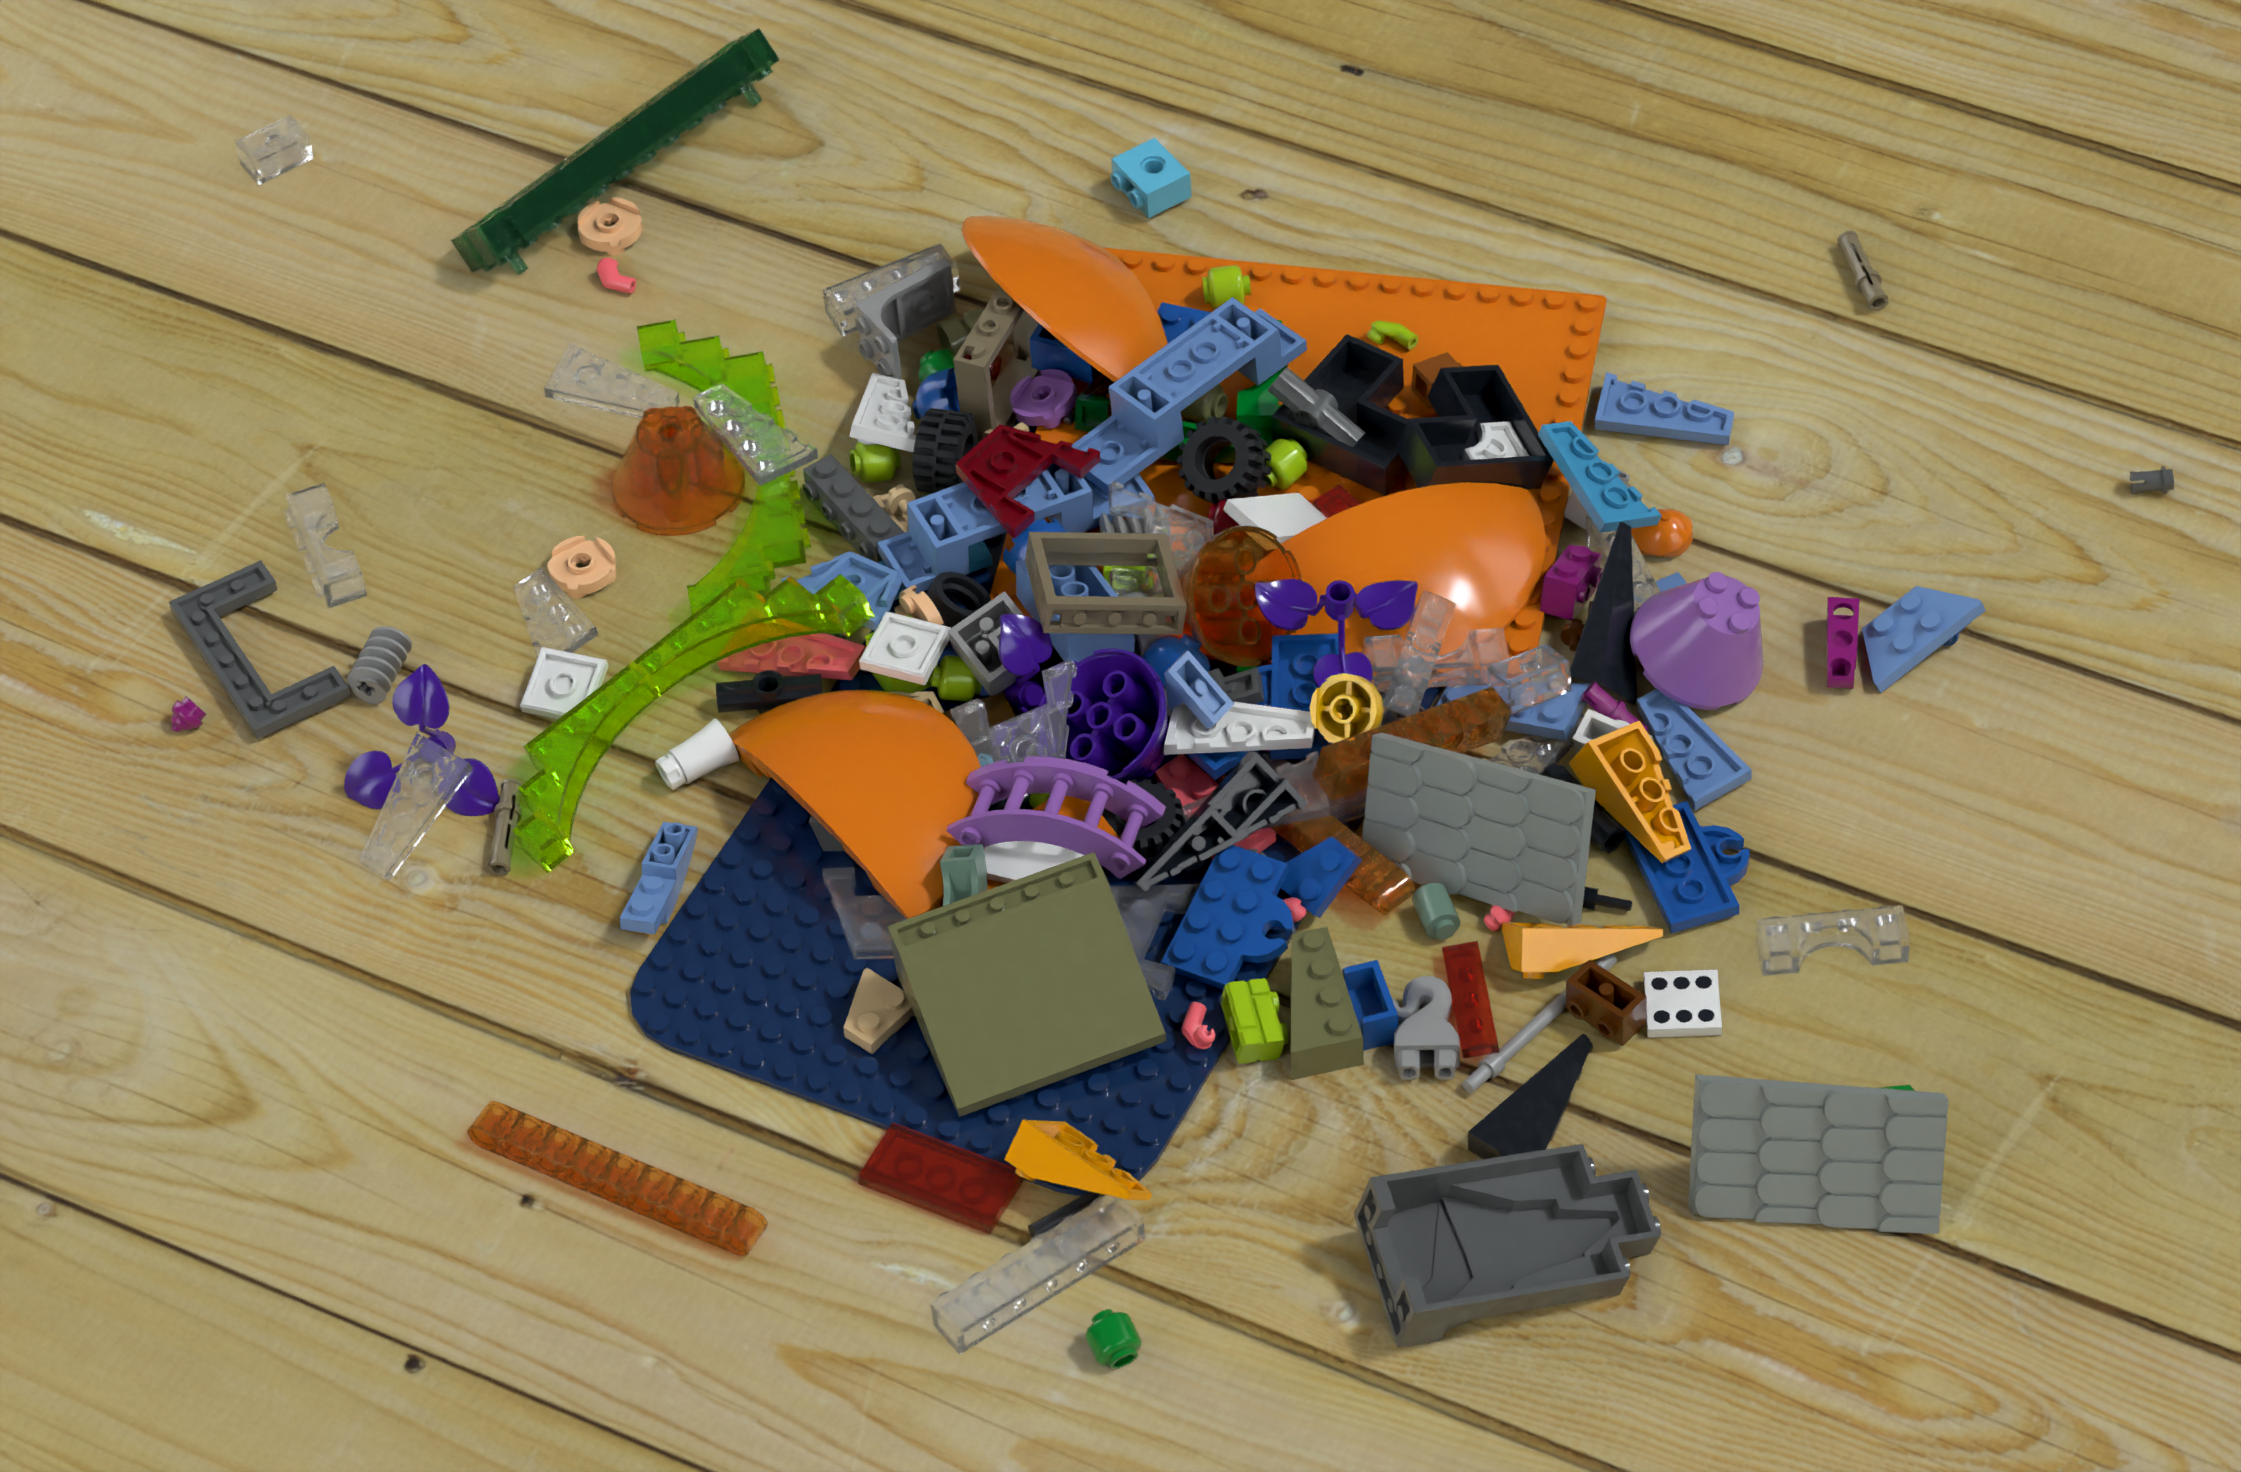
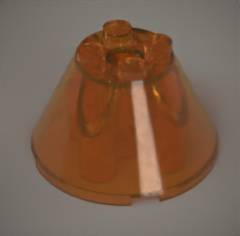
M653 407L645 410L642 415L643 418L639 422L612 478L611 493L616 510L622 518L627 517L636 523L638 529L656 535L681 536L716 525V519L720 518L727 511L732 513L736 509L744 495L746 479L741 460L697 415L693 407H664L660 409Z
M1235 526L1217 533L1180 570H1177L1187 604L1184 628L1215 658L1233 666L1252 667L1272 660V636L1291 635V633H1296L1297 631L1283 630L1275 627L1268 622L1258 607L1255 595L1256 583H1269L1283 579L1302 581L1298 564L1292 552L1285 550L1281 543L1276 540V535L1260 527Z

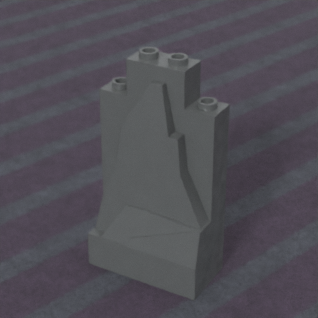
M1584 1144L1370 1177L1356 1207L1354 1216L1397 1348L1440 1341L1445 1331L1477 1318L1620 1295L1630 1278V1265L1627 1258L1651 1254L1661 1236L1660 1222L1656 1216H1653L1649 1206L1648 1188L1644 1183H1641L1637 1170L1595 1176L1596 1169L1593 1159L1587 1156Z

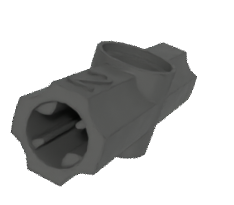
M1288 367L1282 371L1268 388L1272 395L1295 413L1294 418L1296 422L1351 447H1354L1365 434L1364 431L1338 410V403L1329 392L1322 389L1314 390Z

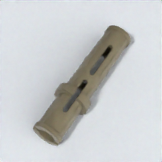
M1854 231L1842 233L1837 239L1838 245L1842 249L1848 265L1855 276L1854 284L1857 290L1863 293L1870 310L1880 311L1884 309L1889 301L1881 286L1882 279L1879 273L1873 270L1857 233Z
M517 779L503 780L499 803L494 808L496 823L487 868L491 874L496 876L508 875V872L511 870L510 865L516 827L522 818L520 802L524 789L523 783Z

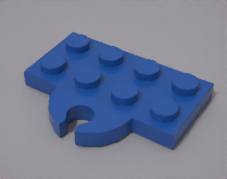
M1338 633L1272 636V664L1257 667L1262 676L1264 701L1255 705L1310 712L1312 695L1318 688L1313 678L1314 666L1324 655H1339ZM1315 729L1312 748L1270 750L1271 759L1342 757V745L1328 742L1323 738L1324 736L1319 730Z
M1688 801L1675 804L1673 808L1677 809L1680 813L1691 850L1665 863H1661L1622 826L1626 830L1625 841L1671 934L1739 915L1740 905L1730 886L1738 883L1744 877L1749 866V848L1742 849L1744 848V838L1727 827L1716 825L1700 827ZM1726 849H1742L1736 855H1726L1722 853V851Z
M1231 845L1216 853L1161 961L1163 969L1224 990V986L1228 982H1234L1244 961L1261 963L1273 960L1288 949L1285 940L1281 938L1268 939L1265 935L1268 930L1274 927L1282 928L1287 935L1292 936L1295 933L1291 910L1284 900L1277 897L1289 872L1288 864L1235 845Z

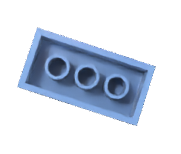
M1025 559L1016 561V596L1032 618L1041 623ZM1048 565L1056 596L1118 597L1096 566ZM1053 615L1050 621H1059L1060 615ZM1049 633L1053 647L1067 665L1074 660L1079 662L1094 655L1093 651L1100 649L1117 648L1134 653V634Z

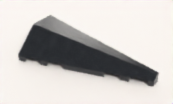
M1619 522L1568 678L1569 683L1592 684L1595 681L1615 700L1636 705V656H1633L1630 645V628L1634 618L1631 526Z
M1249 751L1135 878L1133 883L1141 890L1146 891L1154 884L1180 873L1181 870L1190 865L1207 859L1243 840L1249 834L1262 827L1279 821L1281 817L1305 807L1308 802L1286 779L1281 778L1257 752Z
M1580 1035L1468 1131V1150L1482 1159L1546 1150L1549 1142L1553 1140L1565 1113L1574 1085L1580 1079L1585 1060L1593 1049V1044L1587 1035Z

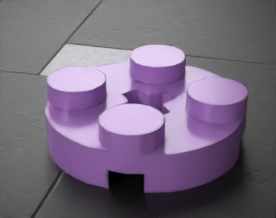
M1046 369L1041 371L1042 376L1032 379L1029 375L1018 382L1011 392L1010 402L1017 421L1029 426L1043 425L1046 429H1052L1057 427L1061 423L1062 418L1073 409L1079 394L1071 377L1066 372L1057 369Z

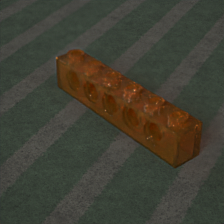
M1489 687L1322 747L1312 776L1331 801L1366 789L1369 786L1368 773L1370 753H1372V735L1382 732L1462 754L1500 740L1512 710L1493 687Z

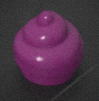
M185 696L181 702L177 700L172 705V731L179 732L183 729L186 731L193 730L194 728L198 729L203 724L201 720L207 714Z

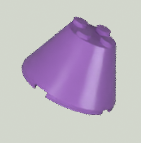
M1713 572L1706 578L1658 592L1648 598L1636 612L1630 628L1631 650L1633 656L1637 655L1645 669L1643 672L1644 676L1667 697L1692 708L1718 710L1720 706L1733 703L1737 705L1744 701L1758 685L1763 672L1762 632L1758 604L1760 596L1755 589L1747 587L1737 579L1725 576L1720 572Z

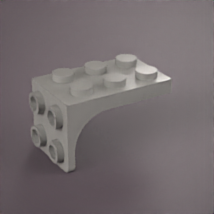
M944 258L855 304L857 314L855 325L859 331L860 338L858 349L864 359H870L876 365L881 375L902 380L898 342L956 312L951 265Z

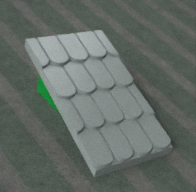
M1382 732L1372 735V753H1370L1368 773L1369 786H1367L1364 815L1366 817L1363 825L1362 852L1360 856L1362 861L1359 867L1405 882L1413 881L1422 885L1440 883L1445 886L1449 894H1460L1509 911H1520L1557 924L1565 923L1572 926L1581 923L1596 794L1595 789Z
M1695 1074L1688 1208L1692 1214H1700L1703 1217L1754 1219L1755 1222L1823 1224L1827 1227L1877 1229L1879 1232L1939 1234L1949 1099L1944 1093L1914 1091L1910 1084L1869 1088Z

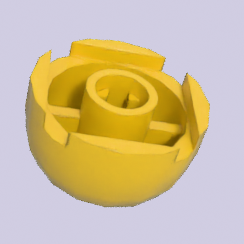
M1348 673L1332 675L1326 679L1327 681L1320 688L1314 691L1310 703L1311 722L1328 742L1339 745L1361 743L1374 735L1381 725L1384 713L1382 697L1376 686L1367 679Z

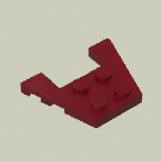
M1000 424L956 463V473L1008 534L1016 538L1035 521V512L1013 498L1052 463L1080 479L1083 478L1100 462V451L1088 448L1087 452L1074 449L1072 443L1062 440L1057 444L1041 440V435Z

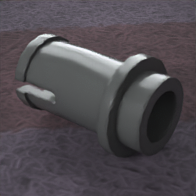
M2161 466L2160 470L2130 472V481H2145L2144 483L2130 484L2132 494L2161 490L2163 494H2166L2167 490L2174 489L2173 470L2166 469L2165 466Z

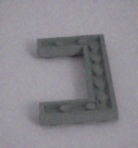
M261 560L169 601L171 612L257 739L351 697L349 686L335 666L271 694L220 619V616L278 590L276 581Z

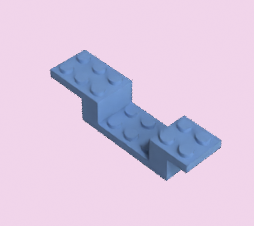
M1232 297L1108 387L1112 416L1072 444L1074 449L1087 452L1088 448L1100 451V462L1084 477L1110 495L1184 440L1181 417L1183 409L1235 371L1240 372L1255 384L1260 385L1307 350L1306 340L1262 309L1253 312Z
M1054 463L1013 498L1035 512V521L1048 517L1050 522H1053L1052 518H1055L1066 532L1079 533L1099 527L1101 513H1106L1109 521L1112 522L1114 512L1119 511L1122 518L1127 516L1128 510H1133L1134 513H1137L1142 508L1148 509L1155 506V496L1139 473L1109 495L1086 477L1080 479ZM963 482L908 502L909 531L877 542L878 553L888 568L899 572L902 581L901 589L905 590L915 585L917 586L915 591L917 594L928 590L935 577L940 573L955 572L965 576L968 575V546L1007 531Z

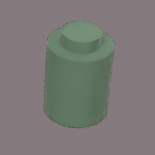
M1429 883L1415 891L1412 896V903L1427 936L1440 940L1450 938L1459 928L1460 919L1445 886L1440 883Z

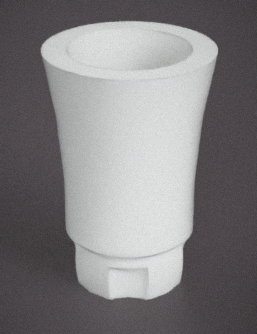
M714 718L696 734L670 749L668 754L657 759L655 764L666 785L674 790L684 783L689 784L720 767L739 761V755L725 728Z

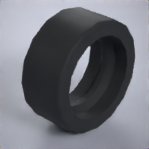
M955 572L940 573L935 577L926 592L940 613L944 622L943 626L951 628L991 601L990 595L983 586L974 579ZM948 598H951V599H953V600H955V601L961 603V604H962L963 606H965L968 610L957 606V605L954 604L952 601H950Z

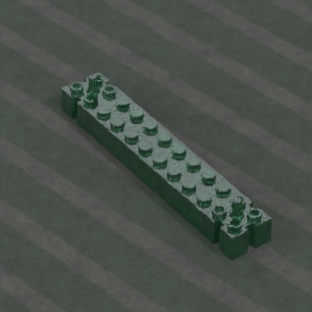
M760 28L732 40L715 52L714 55L698 64L482 217L477 223L451 239V242L472 272L482 268L488 272L497 265L500 267L509 261L518 275L528 269V266L518 253V250L521 248L525 249L539 239L537 236L545 231H551L563 222L561 219L569 214L573 215L587 205L586 201L593 197L596 198L609 190L610 184L634 172V167L651 160L657 155L656 151L662 147L666 148L681 138L680 134L704 122V117L710 113L712 115L727 105L726 101L732 97L736 98L744 94L752 107L759 104L762 98L752 83L756 80L758 82L773 72L771 66L780 60Z

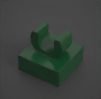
M1080 394L1077 397L1075 412L1076 430L1090 432L1112 416L1111 402L1108 396Z

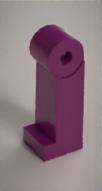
M1827 598V688L1854 689L1860 598ZM1844 607L1850 609L1853 612V616L1834 615L1833 613L1836 609Z

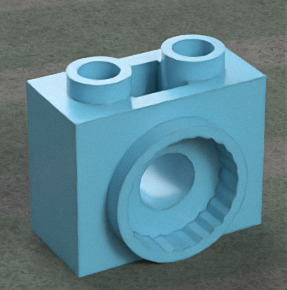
M1155 138L1111 159L1112 173L1110 178L1116 190L1122 191L1129 198L1132 206L1135 209H1140L1148 218L1192 197L1190 173Z

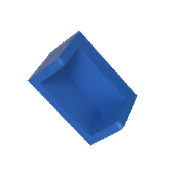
M1378 960L1343 968L1342 974L1363 1036V1050L1394 1044V1032L1398 1027V1013Z

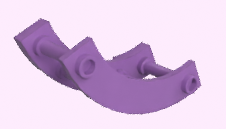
M1030 756L1025 757L1024 762L1008 763L1007 760H1001L982 766L969 773L966 784L979 793L971 816L948 825L946 831L962 845L983 844V848L1003 842L1032 841L1060 846L1082 855L1094 852L1100 865L1121 879L1145 865L1146 859L1132 848L1139 829L1161 818L1166 806L1129 780L1125 785L1118 780L1108 777V771L1103 768L1070 759ZM1051 793L1044 811L1020 809L1025 794ZM1065 795L1091 802L1084 822L1058 814ZM1008 798L1004 810L988 811L990 805ZM1104 808L1127 821L1120 840L1097 828Z

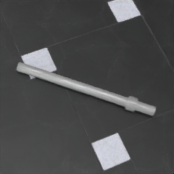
M1613 954L1601 957L1595 963L1608 971L1617 963V959ZM1566 989L1495 1053L1490 1052L1479 1062V1068L1462 1082L1467 1092L1473 1093L1489 1078L1494 1079L1505 1069L1506 1062L1566 1009Z

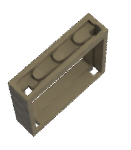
M1000 285L953 359L960 412L973 415L977 428V444L982 440V434L988 429L994 430L1000 424L1011 427L1016 418L1010 402L1013 388L1018 382L1029 375L1032 379L1042 375V370L1032 368L1029 342L1039 323L1015 302ZM1013 331L1015 351L992 387L989 368ZM965 354L971 355L972 359L969 360L963 357L965 356Z
M1029 532L1025 563L1043 633L1183 634L1187 604L1166 534ZM1155 554L1156 558H1147V555ZM1048 565L1156 566L1165 597L1056 596ZM1053 615H1060L1059 621L1050 620L1053 618ZM1166 616H1170L1172 622H1165Z

